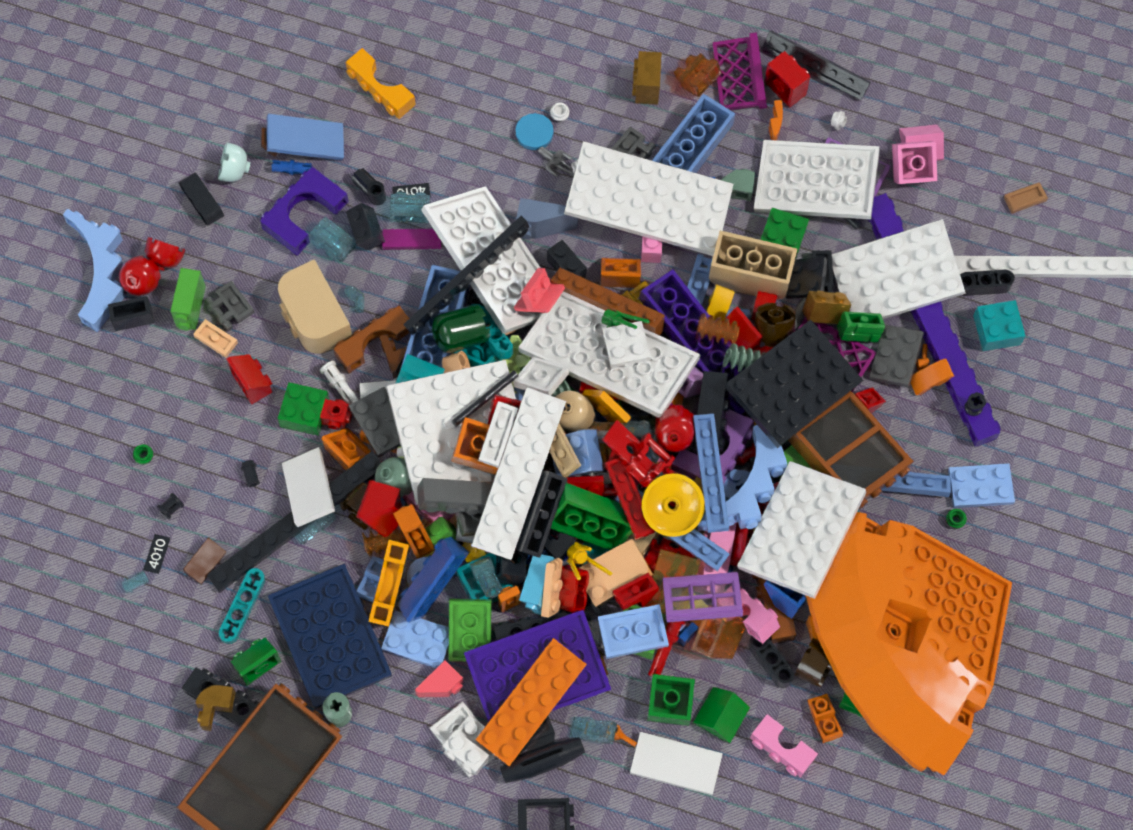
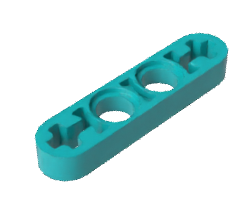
M472 304L473 306L479 305L486 314L483 320L485 324H490L489 327H486V329L490 328V337L499 336L498 339L489 338V341L486 342L492 352L499 359H509L512 357L513 344L505 333L501 332L484 306Z
M253 568L247 572L219 629V637L225 644H233L237 641L265 584V575L262 570ZM257 574H259L258 576L260 578V581H255L253 587L256 590L254 591L251 588V585L253 583L251 576L255 577ZM244 592L252 593V599L244 602L241 600V595ZM237 610L242 611L244 614L243 618L240 620L232 619L233 612ZM228 622H231L233 625L238 626V628H236L235 626H233L232 628L233 637L229 636L228 638H226L224 632H229L231 628V625L228 624Z

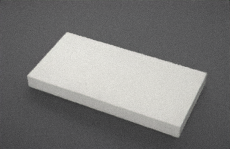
M319 447L282 463L294 523L297 527L335 512L324 460Z
M640 732L630 774L713 795L723 753Z

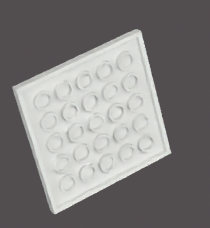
M506 360L392 384L386 387L416 506H418L417 487L423 478L479 482L494 481V474L451 462L461 424L455 427L451 420L509 374ZM512 382L497 395L516 399ZM493 398L468 418L487 424Z

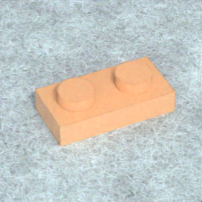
M206 319L193 334L196 339L225 358L238 344L237 339Z

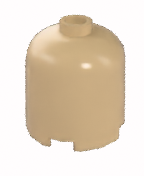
M570 390L558 394L556 398L566 401L564 406L566 410L564 411L563 409L559 421L563 431L572 433L578 429H589L595 417L591 401L576 391Z

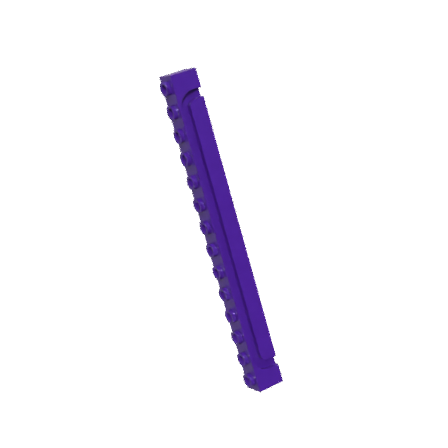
M886 193L874 197L871 219H867L872 225L871 229L877 240L904 232L902 219L899 215H896L892 199L888 198ZM941 301L911 310L919 330L924 332L923 339L934 362L947 359L954 377L946 381L945 386L964 426H967L968 434L974 447L996 440L1001 428L998 421L994 420L992 408L988 402L978 416H970L965 411L964 406L968 401V397L976 392L984 395V392L975 380L974 370L968 366L966 353L963 350L961 351L958 345L959 339L950 328L951 323L942 311Z

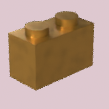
M809 291L802 311L808 321L838 324L843 311H850L851 303L846 294L841 292Z

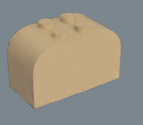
M720 230L710 267L709 280L714 285L717 284L735 292L757 297L758 291L777 295L776 300L783 299L787 294L797 248Z
M315 259L282 276L278 284L281 313L285 322L289 323L293 337L295 339L299 338L306 350L315 354L326 353L334 349L340 341H346L352 337L350 324Z

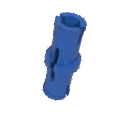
M295 160L272 161V172L289 173V175L302 174L312 167V163L295 162Z

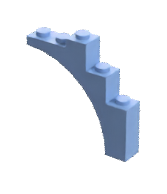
M67 209L63 214L66 223L78 231L88 243L94 265L92 288L78 316L83 324L98 332L110 317L108 304L121 302L126 297L121 283L115 280L123 266L122 258L114 252L123 241L120 234L121 231L112 224L109 226L103 222L99 226L94 221L88 222L79 212H72Z
M758 425L753 426L755 445L753 469L740 490L726 501L729 526L738 522L740 529H753L758 526V523L761 522V512L757 502L765 503L770 501L774 494L771 476L779 477L784 474L787 468V461L782 446L777 449ZM705 512L700 523L697 525L698 531H708Z

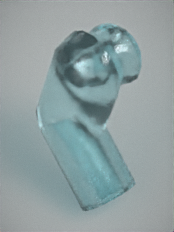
M347 286L344 292L348 298L355 302L354 312L363 313L365 301L363 292L354 286Z

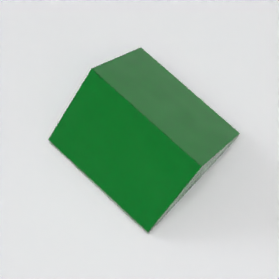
M713 687L693 724L730 744L750 707L734 692Z

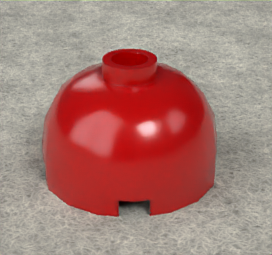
M147 238L145 256L148 260L154 261L159 270L164 271L165 268H174L181 263L186 249L181 248L179 252V247L156 239L153 243V238Z
M144 256L132 257L123 264L119 272L121 286L133 296L139 297L150 294L157 289L161 275L158 266L151 259L143 258Z

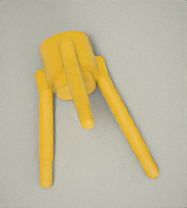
M575 542L567 550L568 559L566 562L570 564L577 580H580L581 577L575 563L583 564L586 561L609 576L612 575L611 571L587 556L586 551H591V547Z

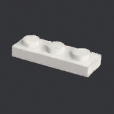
M498 401L478 461L498 468L518 408Z

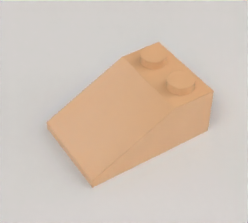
M633 539L593 559L611 571V576L589 562L580 567L589 573V583L586 591L595 607L602 606L614 599L613 590L648 572L651 576L653 575Z

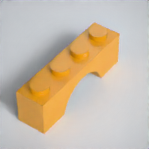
M363 48L346 61V73L351 79H356L364 91H369L377 103H382L390 115H395L400 119L416 105L415 96L402 84L385 86L374 78L377 69L376 61Z
M389 539L368 622L385 626L390 625L409 544Z

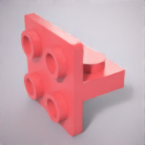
M538 268L522 290V296L514 306L515 311L548 313L565 287L563 284H551L545 268Z

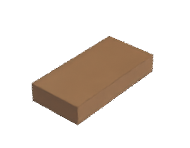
M1040 182L1004 195V200L1012 214L1046 202L1048 199Z

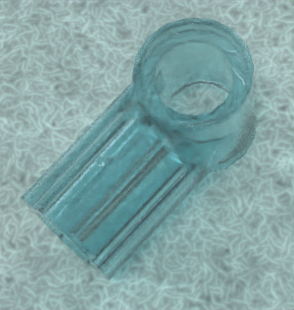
M488 556L469 564L476 582H479L485 596L491 598L498 596L502 591V587L490 557Z

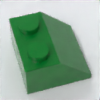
M264 637L252 642L250 648L246 651H240L235 654L230 662L246 686H248L282 661L277 650Z

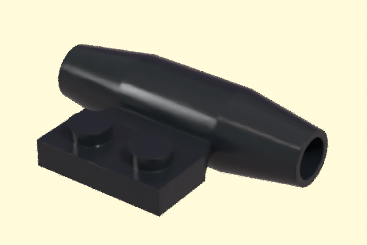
M547 716L521 750V755L516 757L510 766L504 764L500 767L505 783L536 777L562 767L585 753L580 737L554 742L555 731L549 716Z

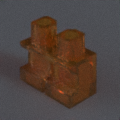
M701 53L698 56L690 54L685 61L687 67L685 69L678 67L674 71L675 78L680 81L682 88L697 97H700L709 87V84L711 85L722 74L718 61L713 58L708 60Z

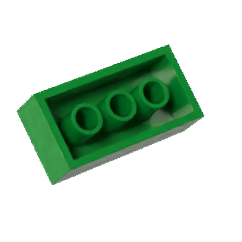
M566 483L551 529L608 550L620 546L628 539L632 531L619 502Z

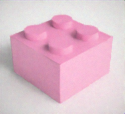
M923 141L892 144L894 183L906 184L937 181L936 142Z

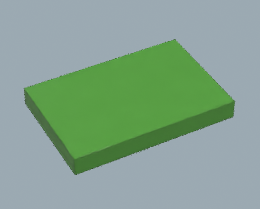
M449 599V661L467 662L464 652L491 643V599Z

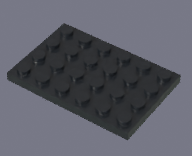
M809 320L728 381L724 387L778 449L861 384L863 379L812 320Z

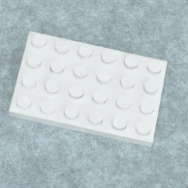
M764 140L754 212L770 213L773 207L795 215L871 219L880 151L879 146Z
M943 219L832 254V267L839 292L846 294L851 303L849 312L880 313L882 318L885 319L966 294Z
M790 461L761 517V522L758 523L737 565L738 569L815 599L865 497L866 489Z

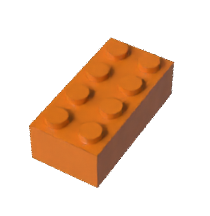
M465 417L460 427L451 462L496 475L497 467L478 461L490 425Z

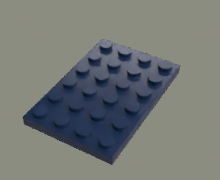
M345 563L268 595L314 710L322 707L325 699L331 693L338 692L348 696L392 677L390 668L370 622H368L369 619Z

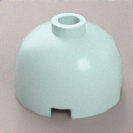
M226 142L220 161L221 167L218 172V180L235 182L242 178L244 172L248 173L250 162L247 161V154L244 149L238 145Z

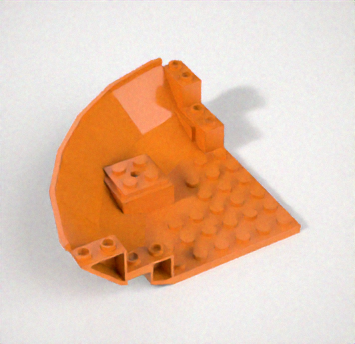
M857 512L815 599L806 596L817 638L840 686L870 728L913 768L922 772L926 767H929L933 772L945 775L974 731L972 729L974 713L984 708L992 691L1012 582L912 525L893 520L879 525L867 518V514Z

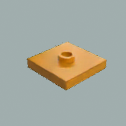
M585 389L582 393L607 421L615 422L618 420L620 423H627L630 420V415L605 391Z

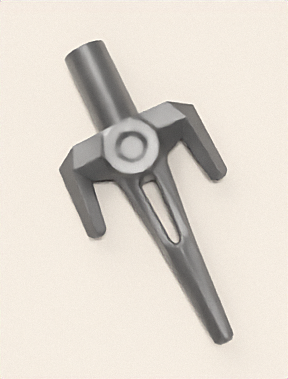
M544 147L538 150L540 155L549 160L546 170L558 177V174L552 169L558 167L574 177L573 169L562 160V156L570 160L572 156L563 150H558L555 154H552ZM563 164V165H564L566 168H568L570 171H568L567 169H565L564 167H562V166H560V165Z

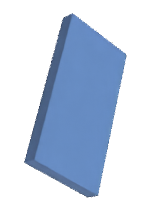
M268 114L267 151L342 161L344 158L343 123Z

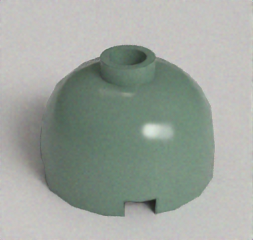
M391 457L379 464L375 473L376 482L400 488V497L409 495L412 492L404 458Z

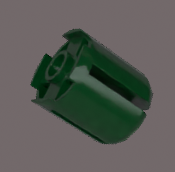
M470 305L439 314L435 317L432 332L438 347L445 353H453L489 341L490 328L486 329L483 317L486 314L479 305Z

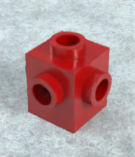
M325 399L320 415L321 424L327 425L333 430L345 429L347 423L350 424L352 419L349 404L340 399L335 401Z

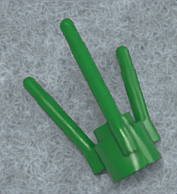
M610 309L604 312L601 322L607 325L606 328L623 324L637 329L636 325L623 320V318L638 322L642 321L647 324L650 322L648 319L625 314L618 310L614 312Z

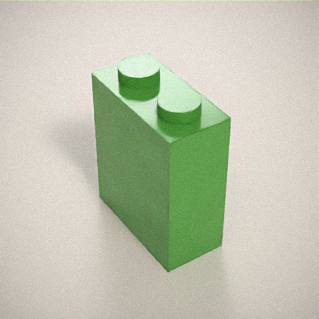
M180 269L170 312L176 327L181 330H196L206 289L201 271Z

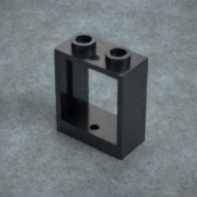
M569 798L519 799L518 830H527L526 809L564 807L565 830H575L574 825L570 826V817H574V804H569Z

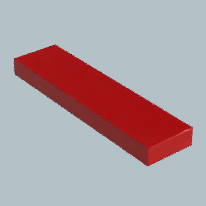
M618 457L605 462L604 465L634 538L637 540L653 534L655 531L648 525L643 516L642 498L633 476L624 468L623 460Z

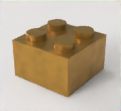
M639 51L638 58H634L632 96H636L635 104L658 105L662 52Z

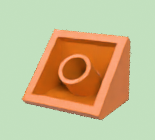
M601 258L600 286L636 288L640 285L641 259Z
M349 428L322 437L324 449L345 470L371 452Z

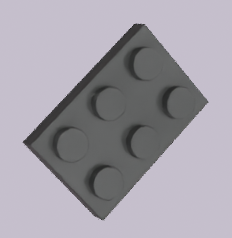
M885 324L870 373V380L909 388L924 332Z
M385 387L349 405L350 411L378 458L401 446Z

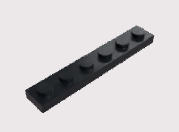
M772 30L769 31L762 46V49L775 56L785 51L788 55H792L796 59L797 64L801 68H805L808 73L860 100L864 98L871 83L863 77Z

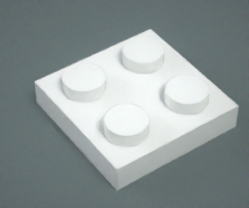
M642 321L632 323L637 326V329L625 325L602 328L611 368L651 360Z
M533 356L518 374L519 377L513 381L514 387L522 390L528 387L551 396L569 374V367Z

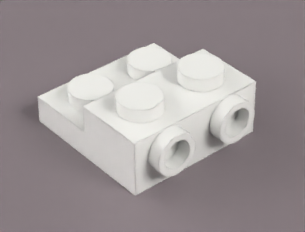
M468 715L460 727L444 743L443 750L445 752L443 754L452 761L455 759L461 763L460 767L468 774L473 772L477 775L493 754L475 741L485 726L471 715Z

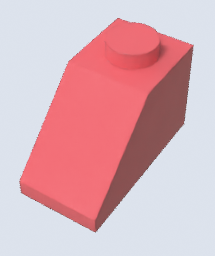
M444 660L415 689V693L418 697H449L452 693L455 695L462 689L463 677Z

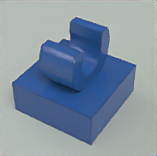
M694 622L688 627L686 624L682 625L678 633L680 635L678 643L685 647L697 634L699 627Z

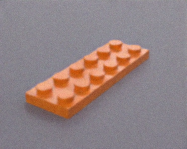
M553 638L475 741L507 766H510L587 664Z

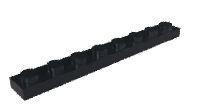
M521 215L403 324L412 336L422 331L430 319L437 317L445 305L451 304L459 292L465 291L474 278H479L489 264H494L503 251H508L516 239L523 237L528 232L529 224L527 220Z

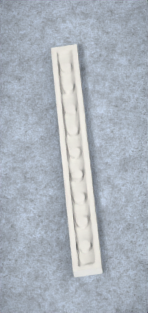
M954 256L960 274L972 271L1006 269L1012 271L1015 277L1133 278V257Z

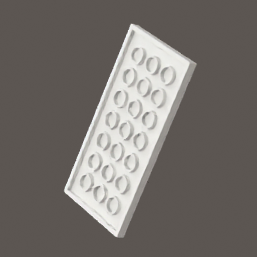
M583 141L564 214L713 256L719 231H723L733 184Z
M486 186L424 205L421 209L461 271L511 225ZM521 238L516 239L508 251H503L494 264H489L479 278H474L470 282V285L503 334L536 323L542 314L541 312L515 311L514 306L522 296V290L535 271L540 268Z
M563 291L548 313L541 314L520 344L519 352L531 358L534 356L569 367V376L605 391L607 394L658 418L661 417L700 359V354L644 329L651 360L611 368L602 334V328L607 327V325L601 322L605 310Z

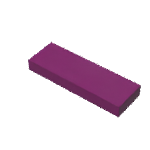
M383 229L385 240L382 243L383 250L442 249V241L434 229Z

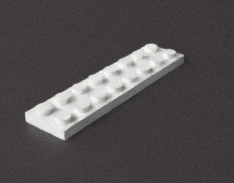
M528 387L525 389L472 541V547L509 560L512 559L566 401Z

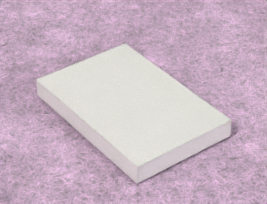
M462 702L431 726L430 730L441 744L444 745L468 715H471L476 720L477 718ZM492 755L490 759L486 762V764H488L496 756ZM455 759L457 764L460 766L461 763ZM465 772L469 778L474 775L473 772L471 774Z

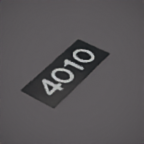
M429 183L393 186L394 201L431 197Z
M154 535L144 571L159 574L170 537Z

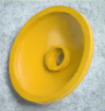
M666 474L656 478L648 485L643 494L642 512L646 522L654 531L665 536L676 537L691 532L700 523L704 514L705 501L701 489L692 479L681 474ZM670 501L675 502L674 509L668 507Z

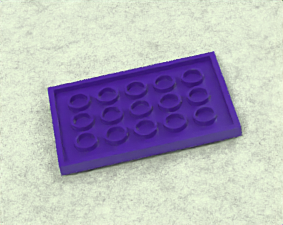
M583 610L464 652L488 722L553 638L587 665L552 711L612 690Z

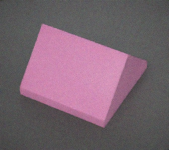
M937 124L899 128L901 143L936 142L937 161L944 159V132Z

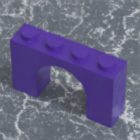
M314 167L303 172L300 180L296 184H292L288 188L287 193L282 198L277 199L274 207L270 211H266L260 220L262 229L296 256L305 249L310 240L309 235L290 220L289 215L292 208L299 202L313 200L337 215L349 202L348 194Z

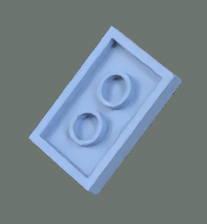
M1009 463L949 467L948 475L951 480L953 508L1011 505L1015 503Z
M660 604L598 616L606 659L669 646Z
M395 610L381 650L437 668L444 661L449 648V627L421 618L409 623L405 620L402 612Z

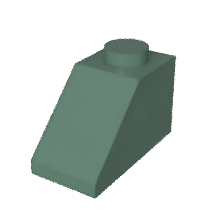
M735 169L721 179V181L733 184L730 198L751 201L755 172L748 169Z

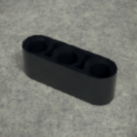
M196 172L178 182L182 191L207 226L224 217L220 206Z
M1006 269L963 272L960 274L961 280L968 283L969 286H964L966 294L961 296L1007 293L1012 287L1015 276L1012 271ZM1001 279L1006 280L1008 283H1002ZM981 281H986L989 285H984Z
M751 636L748 648L776 686L780 688L789 687L794 678V671L769 638L763 643V647H756L753 641L757 639ZM766 657H774L776 659V663H768L766 661ZM786 673L789 676V680H781L779 674Z

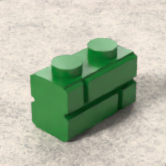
M843 311L841 320L837 324L839 338L844 341L878 342L885 329L880 313Z

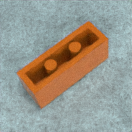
M412 504L404 506L393 513L417 559L436 550Z

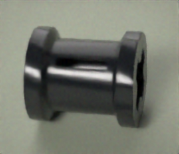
M976 392L968 397V401L964 406L968 415H980L986 405L984 395Z
M171 493L170 497L162 505H158L157 508L170 520L172 518L171 515L177 509L183 508L184 504L174 493Z

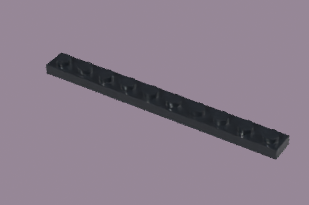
M373 451L329 483L334 507L343 501L357 485H360L362 482L367 483L375 477L376 469L381 461ZM291 511L210 572L207 577L221 593L316 520L297 527Z

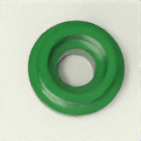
M145 444L137 446L133 451V458L138 464H147L154 456L152 448ZM141 453H147L146 457H140Z
M952 509L947 513L946 522L951 528L960 529L966 524L967 517L962 510ZM953 517H958L959 522L953 521Z

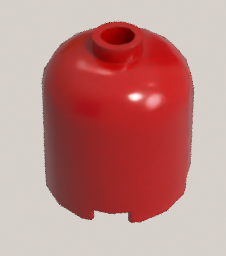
M670 405L661 417L656 418L655 436L657 442L663 449L669 452L683 451L690 446L695 434L693 414L682 405Z

